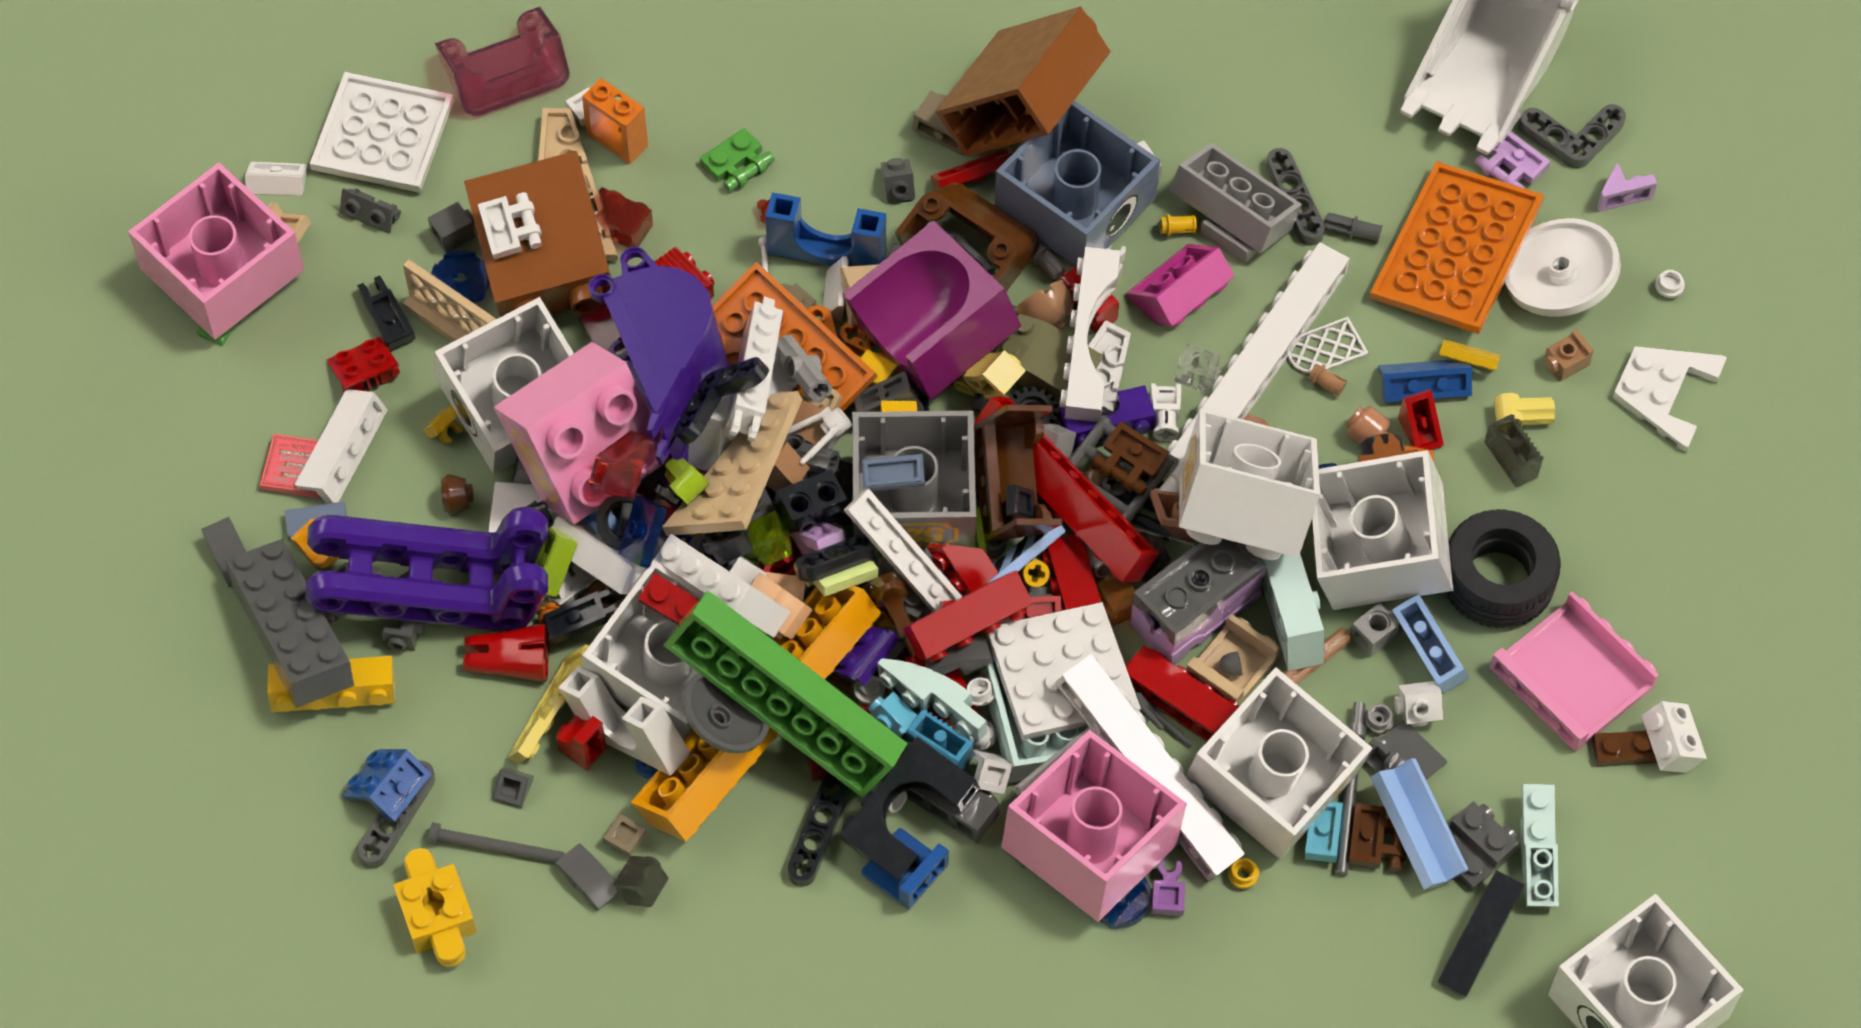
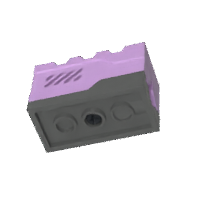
M1223 538L1219 544L1215 545L1199 542L1134 592L1130 626L1152 649L1160 651L1167 661L1175 665L1196 644H1202L1207 640L1214 630L1220 626L1224 627L1230 614L1235 615L1240 610L1247 609L1261 598L1262 581L1267 564L1261 558L1250 553L1246 549V544Z

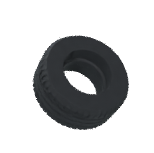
M1496 509L1482 511L1465 519L1453 531L1448 541L1453 591L1445 593L1448 599L1451 600V604L1462 615H1466L1468 619L1487 627L1512 628L1513 626L1517 627L1520 624L1532 621L1533 618L1538 617L1548 607L1559 579L1561 558L1554 538L1535 519L1512 510ZM1504 553L1517 559L1524 566L1528 578L1511 585L1497 584L1483 577L1476 569L1473 561L1483 554Z

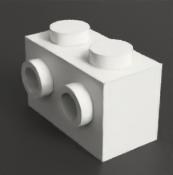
M1662 701L1641 715L1660 771L1687 773L1707 759L1688 704Z

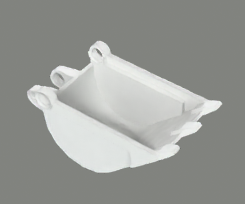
M1452 0L1404 96L1405 102L1400 113L1412 118L1421 108L1443 118L1438 132L1449 137L1459 126L1481 136L1476 150L1488 155L1497 145H1501L1522 114L1519 111L1556 54L1579 0Z

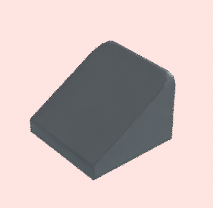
M506 767L500 769L492 799L522 808L534 775Z

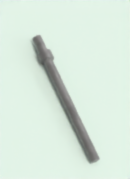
M1354 702L1352 721L1348 724V728L1365 740L1366 726L1364 725L1366 704ZM1358 774L1344 788L1335 874L1341 877L1348 875Z

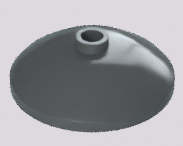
M700 673L695 674L685 686L682 701L685 716L696 734L709 745L728 753H745L756 748L766 737L769 730L768 725Z

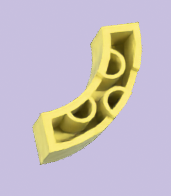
M1005 350L999 353H988L954 381V387L956 390L970 396L981 393L984 394L986 399L1001 397L1005 395L1026 370L1014 355L1008 354Z

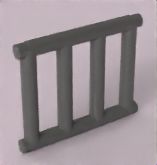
M1103 415L1070 457L1069 460L1077 468L1085 457L1091 461L1097 455L1106 460L1108 459L1107 456L1093 448L1103 434L1109 437L1116 428L1110 424L1112 421L1106 415ZM1169 458L1154 480L1150 477L1146 482L1140 479L1141 482L1148 485V489L1143 496L1137 493L1129 505H1126L1092 481L1090 482L1130 523L1150 497V491L1157 488L1175 462ZM1118 464L1117 467L1127 472L1128 474L1130 473V471H1128L1127 469ZM1039 499V501L1042 504H1045L1047 506L1049 505L1047 502H1044L1041 499Z

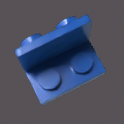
M407 749L375 750L367 757L365 761L366 766L362 771L355 774L348 781L347 789L342 796L346 800L368 801L388 821L395 822L432 773Z
M898 828L893 836L920 857L919 866L913 873L907 872L898 883L869 861L862 868L861 874L906 909L910 910L949 865V850L940 843L931 850L904 829Z

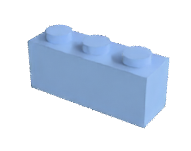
M1419 594L1392 609L1443 693L1448 692L1470 678Z

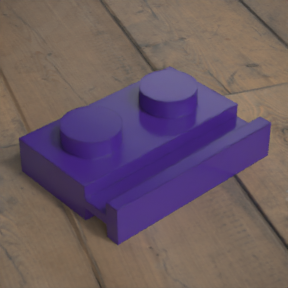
M871 626L856 642L853 649L838 663L832 674L838 679L852 683L859 682L862 686H865L878 669L877 663L881 659H886L900 639L892 631L888 633L885 629Z

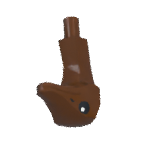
M897 572L882 574L866 585L869 597L878 609L886 613L893 624L897 637L900 639L899 642L904 641L910 655L915 656L916 653L903 630L905 626L912 623L904 604L908 591Z

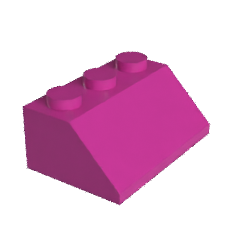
M1187 244L1127 291L1126 295L1156 324L1172 327L1182 323L1189 312L1203 306L1206 303V299L1213 293L1223 290L1227 286L1226 283L1234 277V274L1219 247Z

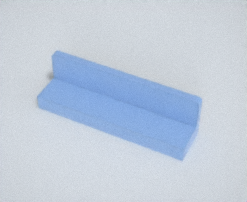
M1409 759L1394 769L1379 771L1371 776V780L1423 889L1443 886L1465 873L1468 867L1416 759Z

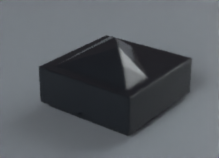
M1016 484L1006 486V515L1017 519H1034V491Z

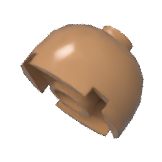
M1059 280L1049 284L1052 290L1049 291L1047 289L1043 291L1040 289L1017 306L1018 309L1014 310L1017 317L1019 314L1040 319L1062 331L1067 327L1065 321L1071 316L1074 308L1073 297L1064 280Z

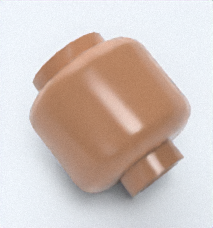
M1367 406L1364 409L1359 407L1345 425L1348 427L1347 436L1360 445L1362 441L1374 435L1389 434L1387 429L1390 423L1375 408Z

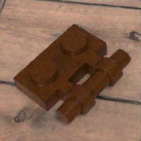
M1119 422L1103 445L1104 449L1110 452L1111 455L1107 460L1097 455L1092 465L1101 470L1100 474L1108 479L1112 477L1122 483L1123 488L1127 491H1135L1143 496L1148 489V485L1140 481L1142 475L1145 474L1154 480L1171 455L1163 447L1124 423ZM1121 460L1134 467L1129 474L1117 467Z
M1355 803L1349 865L1379 869L1381 858H1387L1390 860L1389 870L1391 872L1402 871V862L1406 860V851L1391 820L1385 818V807ZM1384 832L1392 834V845L1383 844Z

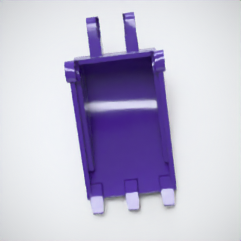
M630 247L624 250L620 257L622 275L615 278L608 274H600L593 277L589 281V292L594 301L606 303L620 334V337H617L618 339L610 345L609 351L627 363L650 411L647 429L649 437L654 439L658 432L661 434L656 452L658 464L663 465L667 457H669V461L672 458H684L688 462L689 444L685 445L674 434V429L704 377L714 370L728 366L725 347L709 292L698 278L679 268L657 266L644 249ZM638 257L642 259V262L636 266L627 265L628 261L632 258ZM601 285L611 287L608 292L603 294L595 292ZM621 347H625L628 354L618 356L616 351ZM665 477V486L671 491L670 482Z

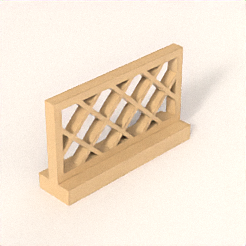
M408 259L403 264L409 297L403 302L404 309L451 342L496 320L495 317Z

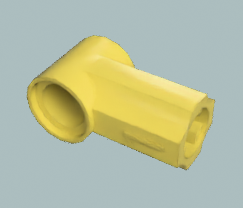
M1503 393L1494 398L1497 428L1501 431H1515L1523 425L1554 423L1555 404L1552 397L1520 398L1515 393Z

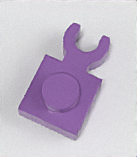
M1161 860L1158 865V876L1161 880H1154L1152 914L1183 916L1185 882L1177 881L1181 876L1182 863L1177 861L1175 871L1168 872L1164 868V860Z

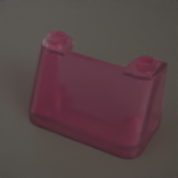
M541 7L521 14L517 21L519 35L467 53L463 42L456 38H449L435 43L440 61L467 114L480 116L559 88L568 81L570 71L560 34Z

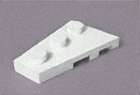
M1105 320L1088 346L1103 356L1096 371L1104 381L1102 412L1111 415L1114 412L1116 395L1120 386L1131 333Z

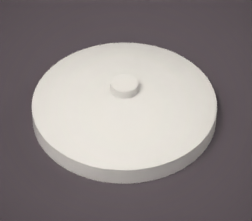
M1574 218L1544 222L1529 230L1505 280L1507 291L1520 307L1537 315L1560 317L1580 313L1603 300L1615 286L1621 269L1618 247L1613 237L1595 223Z

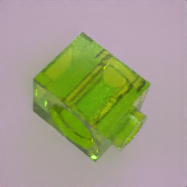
M776 511L749 523V535L753 550L764 566L792 555L790 534Z

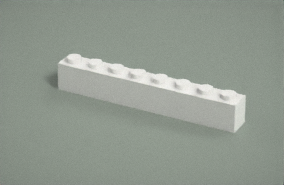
M1090 654L1064 673L1055 683L1097 736L1187 802L1178 843L1209 882L1245 854L1241 849V842L1233 833L1229 834L1222 825L1223 820L1220 814L1215 809L1209 808L1205 803L1203 793L1194 783H1190L1185 777L1182 765L1175 758H1171L1168 755L1162 739L1157 734L1151 733L1145 725L1146 720L1142 713L1135 708L1133 709L1126 700L1127 696L1124 690L1118 684H1114L1107 675L1108 672L1105 665L1100 660H1095Z

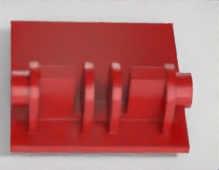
M381 337L368 339L359 346L340 351L335 356L326 359L341 382L344 393L348 389L366 391L363 381L368 390H371L370 378L373 379L377 387L380 386L377 375L380 382L384 384L396 379V375L400 374L398 362Z

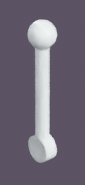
M760 237L758 245L761 247L762 267L768 272L767 237Z

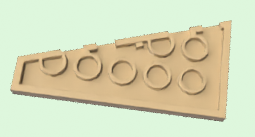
M542 108L538 161L577 151L607 261H618V255L604 216L592 173L589 169L587 157L581 144L571 108Z
M798 391L773 393L769 396L765 415L755 441L747 440L748 436L742 433L736 436L704 475L710 484L689 505L683 501L662 526L667 536H670V534L684 535L747 529L803 400Z

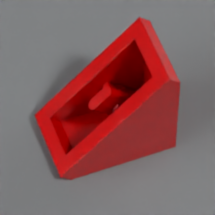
M1429 389L1403 398L1398 420L1411 446L1427 450L1444 446L1432 390Z

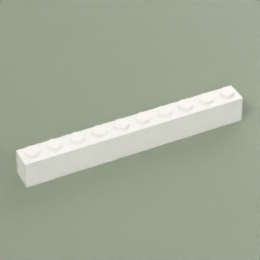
M1319 242L1314 251L1309 250L1302 261V268L1299 272L1295 270L1291 274L1285 292L1280 291L1276 295L1270 313L1265 312L1261 316L1257 325V331L1255 334L1250 333L1242 346L1243 351L1240 355L1235 354L1227 367L1228 372L1225 376L1220 375L1212 388L1213 393L1209 398L1205 396L1202 399L1197 412H1199V409H1204L1243 419L1251 411L1288 358L1290 352L1294 350L1302 335L1308 330L1346 276L1349 257ZM1197 415L1194 419L1189 418L1182 429L1183 435L1178 441L1173 440L1167 450L1171 455L1169 458L1175 462L1170 468L1171 471L1175 470L1179 459L1185 455Z

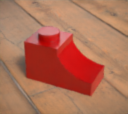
M576 715L570 722H565L557 732L558 750L586 771L607 749L603 722L594 716L586 721Z

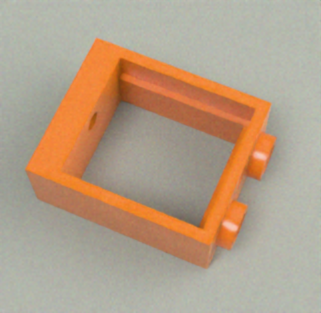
M600 78L582 96L586 134L628 164H631L648 147L645 107Z

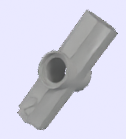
M782 335L778 340L775 355L783 364L785 380L787 382H797L812 402H822L831 395L833 386L821 373L819 357L817 355H807L792 335Z

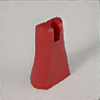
M545 623L506 632L465 637L463 651L468 654L463 656L462 670L546 682L549 671L550 637Z

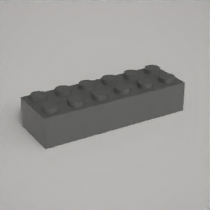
M283 539L225 559L230 584L296 708L354 686L350 661L324 613L314 609L306 600V580Z

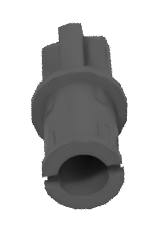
M1327 213L1324 221L1325 229L1350 235V239L1354 236L1375 243L1379 241L1383 226L1358 220V216H1355L1353 219L1334 213Z

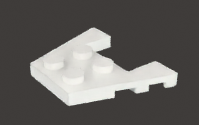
M1635 346L1616 387L1613 399L1640 420H1647L1657 428V433L1664 438L1669 437L1677 443L1678 449L1686 453L1697 426L1670 416L1669 412L1687 373L1717 383L1727 357L1723 355Z

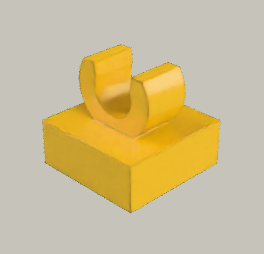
M450 406L442 410L422 431L430 439L439 435L440 441L447 445L453 441L447 435L448 428H451L456 434L461 433L463 428L458 422L453 421L458 415Z

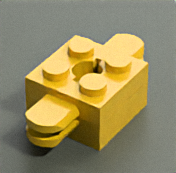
M414 849L405 856L404 866L408 879L393 884L416 954L433 948L435 957L442 966L455 967L465 959L466 950L462 938L477 933L470 907L454 863L438 869L433 855L427 849Z

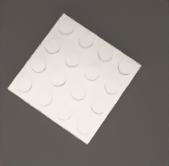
M344 72L310 161L311 170L421 193L454 102L453 94Z
M1103 602L1000 624L1001 627L985 634L1022 740L1088 726L1055 682L1090 654L1095 660L1098 659L1105 665L1108 677L1114 684H1118L1124 690L1127 696L1126 700L1131 707L1139 711L1141 710Z

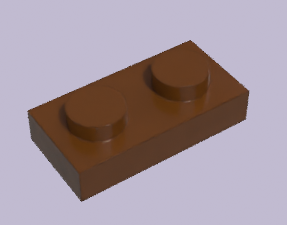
M1646 730L1597 733L1593 735L1592 741L1597 767L1657 763Z

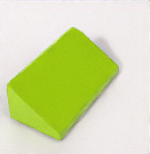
M551 526L548 528V538L539 552L535 564L541 566L548 573V593L546 595L556 597L559 594L576 550L577 542Z

